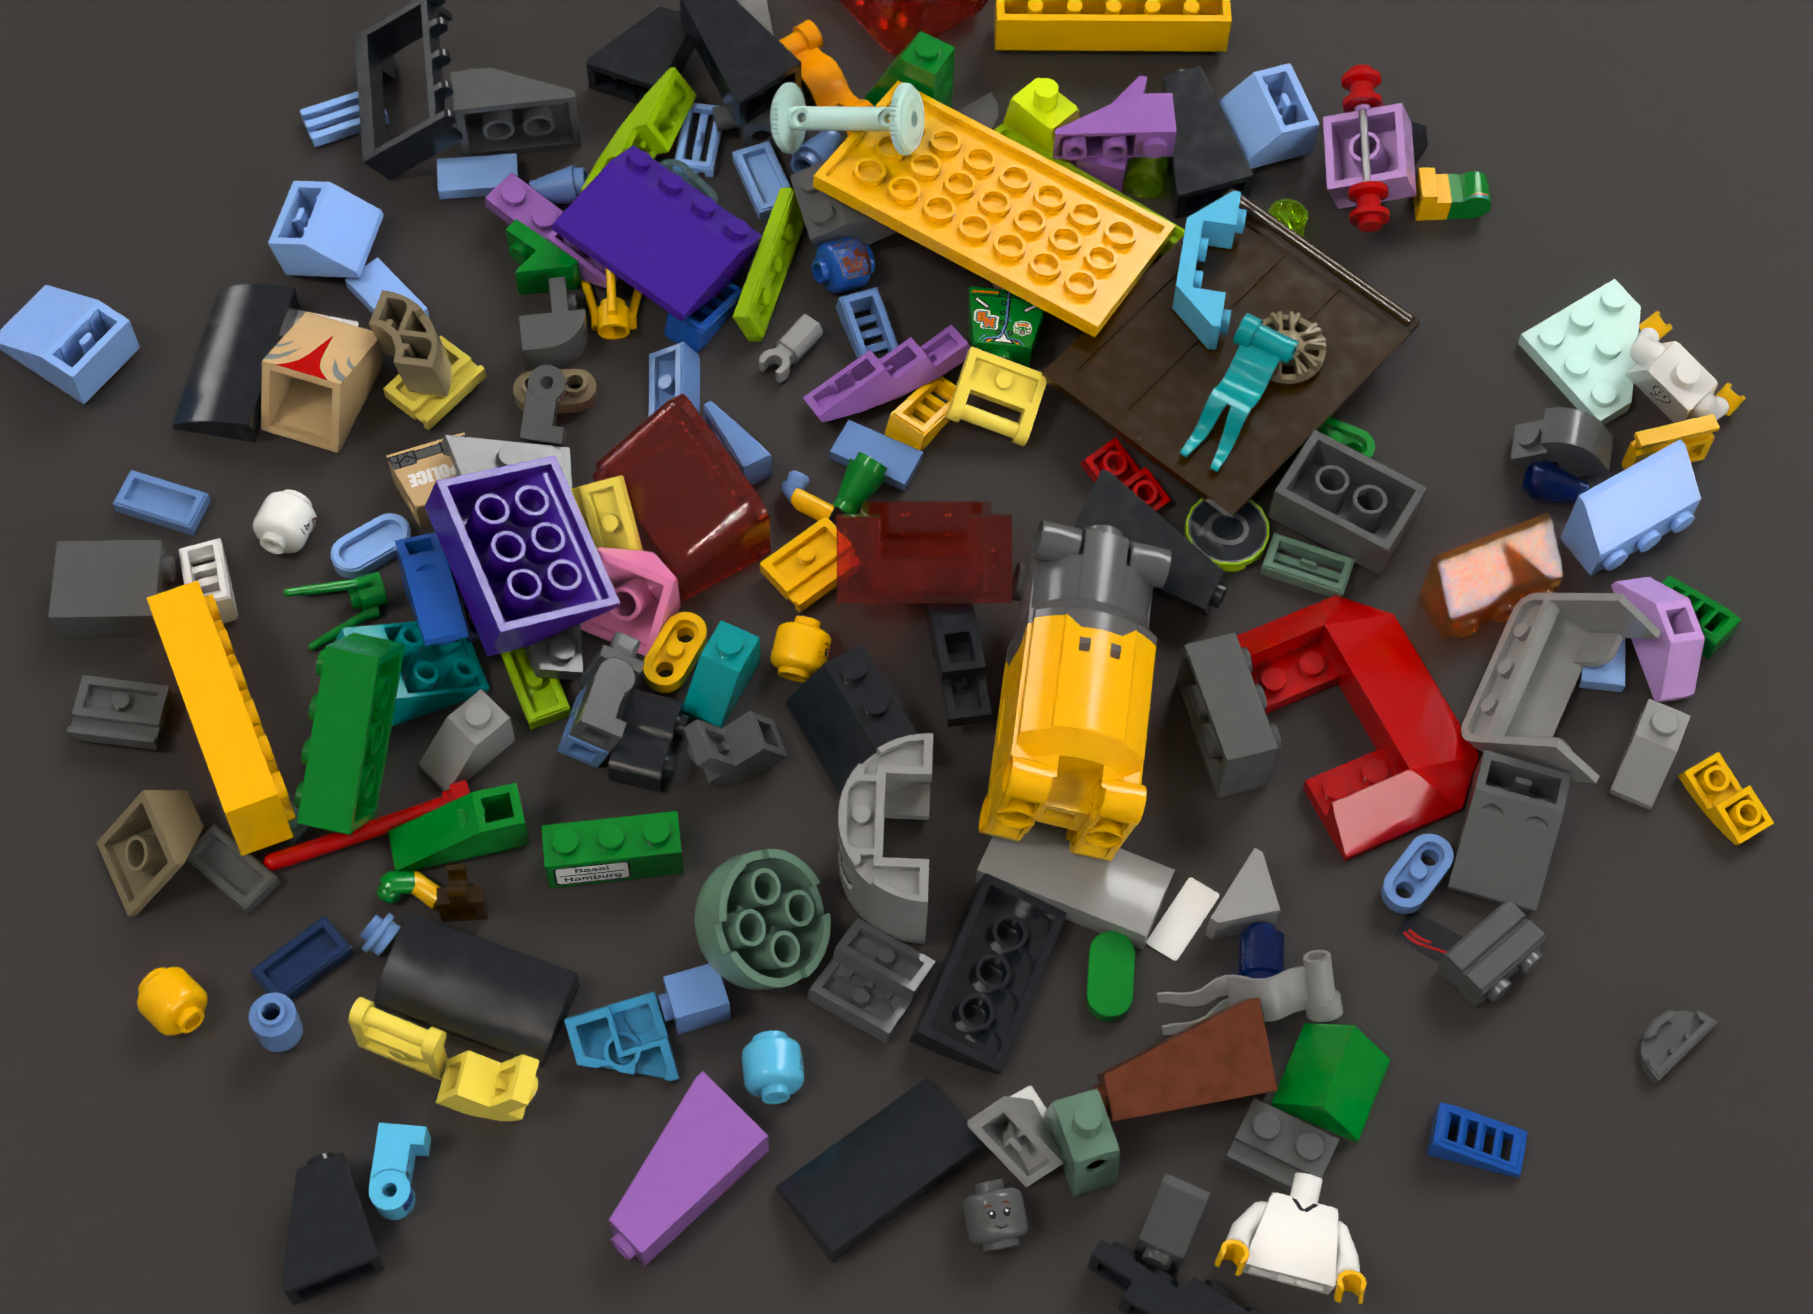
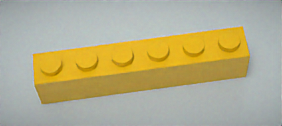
M995 0V50L1226 52L1232 23L1230 0Z

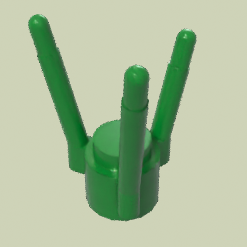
M379 572L350 580L287 588L283 591L286 597L347 591L352 609L361 608L362 610L359 614L312 641L308 645L311 651L336 639L342 628L356 627L366 620L380 617L378 607L387 605L388 600Z

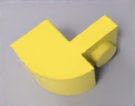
M469 1050L447 1059L436 1103L475 1117L497 1121L523 1120L525 1108L534 1098L538 1088L536 1072L539 1060L522 1054L500 1063Z

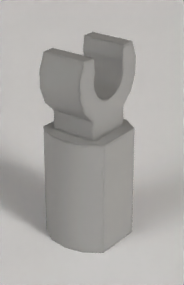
M803 314L777 341L776 348L768 349L760 355L759 370L764 372L771 364L780 365L776 370V381L779 383L785 381L790 374V365L792 363L796 364L822 336L823 330L819 322Z

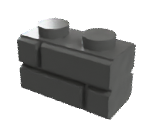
M1506 900L1443 955L1437 968L1439 973L1453 987H1457L1458 992L1472 1006L1477 1007L1486 998L1494 1003L1511 987L1512 983L1508 979L1520 970L1526 975L1542 960L1544 955L1539 951L1547 938L1545 933L1533 921L1528 920L1526 915L1511 900Z

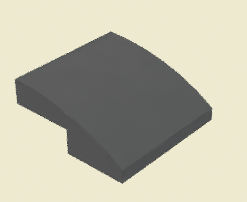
M857 918L835 947L832 960L811 986L807 999L886 1044L917 998L934 969L936 961Z

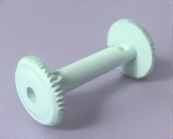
M788 82L783 84L773 97L770 110L771 132L776 145L783 153L795 154L801 148L802 142H804L806 131H891L890 135L895 150L901 155H910L919 146L923 136L925 121L923 101L919 92L912 84L901 83L895 88L894 95H892L891 107L806 106L801 88L795 83Z

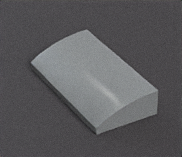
M1035 822V825L1032 826L1028 833H1025L1019 842L992 836L978 866L975 884L987 873L1067 912L1066 920L1099 933L1116 931L1126 935L1135 947L1144 949L1174 876L1175 869L1119 848L1110 862L1072 854L1069 849L1070 841H1066L1067 828Z

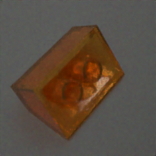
M1548 513L1433 557L1418 599L1442 640L1454 635H1458V637L1468 636L1475 632L1482 624L1492 620L1496 622L1508 620L1515 605L1529 594L1557 592L1564 574L1551 517Z

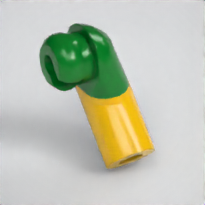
M389 871L380 878L381 884L377 887L376 893L382 901L389 904L399 901L401 894H412L432 910L438 909L437 888L441 887L421 872Z

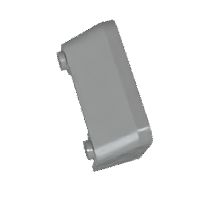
M1532 593L1523 597L1512 610L1462 723L1461 734L1463 738L1481 752L1487 750L1571 773L1570 782L1596 784L1599 775L1579 758L1564 740L1553 737L1583 667H1598L1610 662L1615 657L1623 638L1658 639L1661 631L1622 593Z

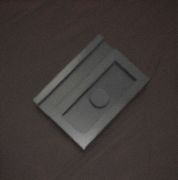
M83 675L72 710L73 719L71 726H68L66 732L70 740L157 750L159 734L163 731L173 693L168 685Z
M1254 1098L1224 1162L1283 1191L1291 1193L1295 1173L1311 1174L1322 1179L1340 1139Z

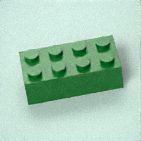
M351 633L326 645L325 649L321 650L316 663V675L321 677L318 694L316 693L312 697L308 713L309 720L313 721L311 738L306 739L301 755V762L306 765L304 781L299 783L294 797V806L299 808L297 823L350 835L377 816L405 643Z

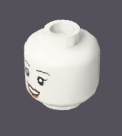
M290 489L273 492L266 497L254 518L253 530L256 537L260 540L261 546L268 552L273 554H282L283 552L295 553L301 550L316 525L317 516L312 508L311 501L302 493Z

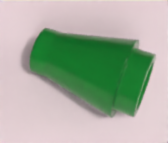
M858 452L854 460H849L837 498L832 505L854 518L858 510L886 481L883 476L888 468L868 455Z

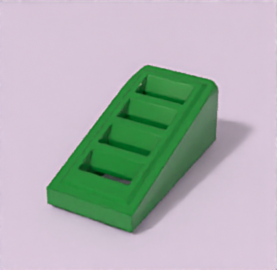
M1669 575L1662 584L1688 597L1695 614L1697 613L1702 617L1698 621L1705 638L1702 655L1709 659L1735 633L1742 619L1728 608ZM1708 624L1715 628L1712 632L1705 628Z

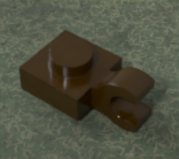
M466 864L446 865L449 886L437 888V908L441 921L456 922L488 919L487 900L483 885H475L468 882Z

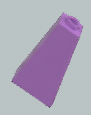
M704 1071L693 1081L609 1219L611 1231L614 1235L610 1239L613 1246L626 1260L630 1261L635 1257L644 1267L769 1151L768 1135Z

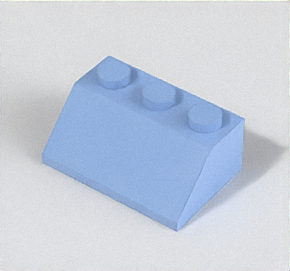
M1679 439L1578 496L1560 539L1590 576L1604 568L1607 571L1614 570L1627 559L1629 554L1638 549L1641 552L1651 549L1666 533L1670 531L1679 533L1694 521L1695 517L1693 514L1701 500L1688 451L1683 441Z

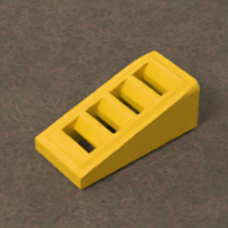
M941 376L919 387L890 414L885 435L920 451L924 450L949 421V419H946V413L956 385ZM932 392L936 393L937 395H939L940 397L944 398V399L947 400L948 402H947V403H944L943 401H941L940 399H938L937 397H935V396L932 395L931 393H932Z

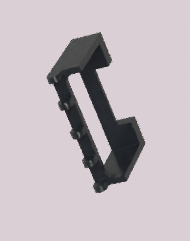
M415 0L354 36L363 163L389 180L463 140L462 132L452 126L456 123L455 112L445 110V99L453 95L454 92L453 84L450 81H443L442 67L451 61L450 52L447 49H440L439 39L440 35L448 31V22L453 20L452 13L441 6L446 0ZM423 37L429 119L394 138L386 133L383 86L395 79L393 54Z

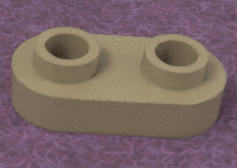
M559 369L567 382V392L562 401L559 402L558 413H579L590 409L597 400V387L594 377L582 369ZM532 371L521 374L513 384L515 403L523 412L528 380ZM571 385H582L577 389L570 388Z

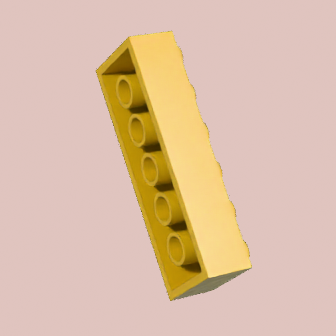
M197 580L147 597L149 607L241 856L294 838L288 821L295 819L296 815L213 594L204 596Z

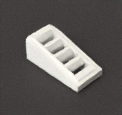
M221 538L178 549L184 585L198 579L203 595L213 594L223 624L236 621L238 619L237 606ZM215 559V562L192 567L193 564Z

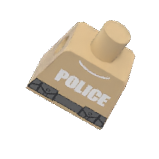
M463 432V433H460V434L453 435V436L466 437L464 432ZM443 439L386 455L394 484L418 525L423 528L433 526L425 505L436 480L454 477L456 474L451 457L446 456L442 447Z

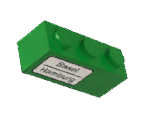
M678 811L541 825L544 865L549 888L684 874Z

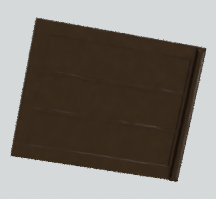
M1231 188V189H1229L1223 196L1227 195L1228 193H1230V192H1232V191H1237V190H1236V189L1234 190V189ZM1241 194L1239 209L1247 210L1243 234H1234L1232 249L1208 246L1205 262L1197 261L1195 270L1203 271L1201 289L1226 292L1223 309L1231 310L1228 334H1219L1216 350L1207 349L1172 309L1183 236L1139 279L1096 337L1083 332L1042 372V376L1046 378L1047 383L1226 517L1228 515L1233 517L1304 445L1314 429L1318 430L1418 328L1420 323L1410 312L1243 194ZM1278 311H1282V315H1289V312L1292 311L1294 314L1301 313V318L1312 324L1314 322L1318 324L1317 327L1321 328V334L1326 339V355L1320 370L1313 377L1300 383L1283 384L1270 380L1262 397L1249 412L1233 449L1218 472L1211 470L1210 467L1224 431L1230 410L1228 405L1224 408L1204 441L1188 457L1179 454L1192 435L1210 394L1222 381L1239 348L1238 345L1233 344V339L1242 319L1247 313L1264 320L1270 317V313L1273 312L1277 314ZM1283 324V330H1289V324ZM1274 325L1269 327V328H1271V329L1277 331V329L1275 328ZM1298 326L1295 327V331L1297 332L1305 331L1304 329ZM1306 350L1307 353L1315 357L1319 355L1318 350ZM1300 359L1303 365L1309 369L1310 367ZM1282 366V374H1296L1294 366Z

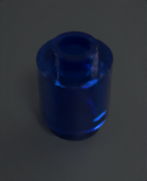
M1267 922L1252 923L1248 926V929L1239 933L1238 975L1258 979L1272 977L1284 971L1285 935L1277 930L1273 924Z

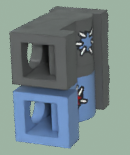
M616 631L610 645H603L582 673L578 686L584 689L580 691L575 699L557 752L598 768L609 752L620 741L627 722L617 719L616 715L621 701L641 674L645 663L635 658L641 643L638 639Z

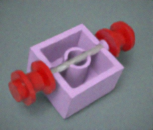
M1360 64L1351 67L1349 71L1341 76V86L1345 90L1350 91V95L1346 96L1342 101L1343 110L1346 113L1323 117L1327 190L1338 209L1357 206L1349 214L1350 224L1358 227L1360 231L1374 232L1380 230L1390 220V211L1386 207L1381 206V202L1417 196L1412 123L1403 104L1383 106L1382 96L1374 92V89L1381 84V73L1369 65Z

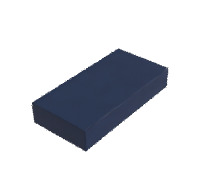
M324 915L251 969L250 972L266 994L281 993L292 1000L353 955L354 952L348 942Z

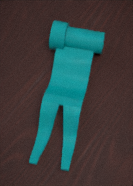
M1249 313L1244 316L1235 333L1233 344L1238 345L1239 348L1222 381L1210 394L1192 435L1179 453L1188 457L1208 436L1227 405L1230 406L1224 431L1210 467L1215 472L1219 471L1229 456L1249 412L1262 397L1279 361L1288 365L1299 345V341L1263 325L1262 319Z

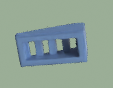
M877 287L838 298L836 310L857 359L869 350L874 353L887 349L889 353L898 347ZM870 310L871 315L855 319L854 313ZM876 323L877 328L863 332L859 330L860 326ZM881 336L883 339L882 342L865 346L863 341Z
M712 401L705 403L703 407L704 429L740 486L746 489L769 478L772 475L771 454Z

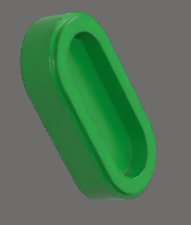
M1106 931L1096 936L1091 943L1088 955L1086 1005L1089 1012L1095 1018L1104 1022H1115L1124 1018L1129 1012L1133 1000L1135 948L1132 941L1126 935L1116 931Z

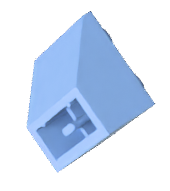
M1291 63L1253 72L1218 101L1251 169L1313 153L1319 121Z
M293 181L268 245L286 275L360 278L384 215L377 207L331 182Z

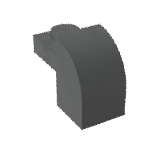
M565 277L548 278L552 313L519 316L526 372L548 364L558 369L566 367L577 360L586 348L588 342L585 309L577 310L575 292L567 293Z
M1546 408L1543 420L1515 425L1510 460L1517 468L1556 461L1571 479L1609 472L1613 435L1600 420L1589 413L1573 408Z
M748 711L723 728L698 719L683 728L689 742L687 746L688 754L698 767L703 768L709 784L726 785L745 780L767 771L788 758L774 720L752 711Z

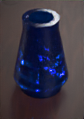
M1543 459L1541 462L1532 460L1522 482V491L1530 494L1531 499L1574 504L1578 496L1588 491L1589 488L1588 481L1577 478L1546 459Z

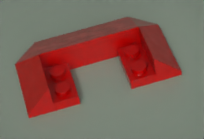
M1335 595L1237 635L1240 646L1247 647L1250 653L1253 667L1250 673L1254 684L1261 685L1265 693L1267 702L1266 714L1338 684L1376 748V751L1305 780L1303 785L1306 795L1344 861L1461 812L1479 754L1463 738L1461 734L1462 726L1394 614Z

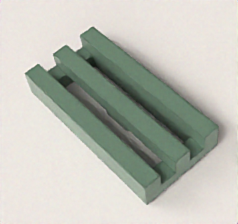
M1274 533L1261 567L1260 575L1327 597L1335 595L1343 597L1355 559ZM1277 549H1278V550H1281V551H1284V552H1287V553H1290V554H1293V555H1296V556L1303 557V558H1301V560H1299V559H1296V558H1293V557H1290V556H1287V555L1278 553V552H1277ZM1316 562L1342 570V573L1317 566Z

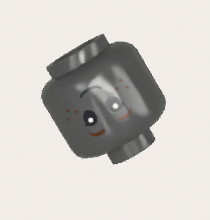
M1003 1179L975 1184L976 1194L967 1196L962 1202L970 1242L975 1245H982L983 1252L1020 1245L1019 1238L1027 1233L1029 1227L1021 1191L1014 1187L1004 1188Z

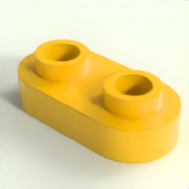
M680 612L674 614L666 621L644 658V679L646 684L654 691L660 693L673 692L679 689L686 681L707 644V628L700 616L691 612ZM685 635L693 638L687 643L679 641V638ZM662 670H670L673 672L672 675H670L669 677H661L658 675L659 672H661Z

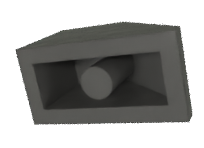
M1165 1173L1140 1234L1135 1253L1142 1255V1260L1155 1269L1168 1271L1171 1268L1179 1272L1202 1218L1210 1192Z

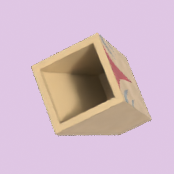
M306 311L262 360L261 430L339 453L381 370L382 348L373 331Z

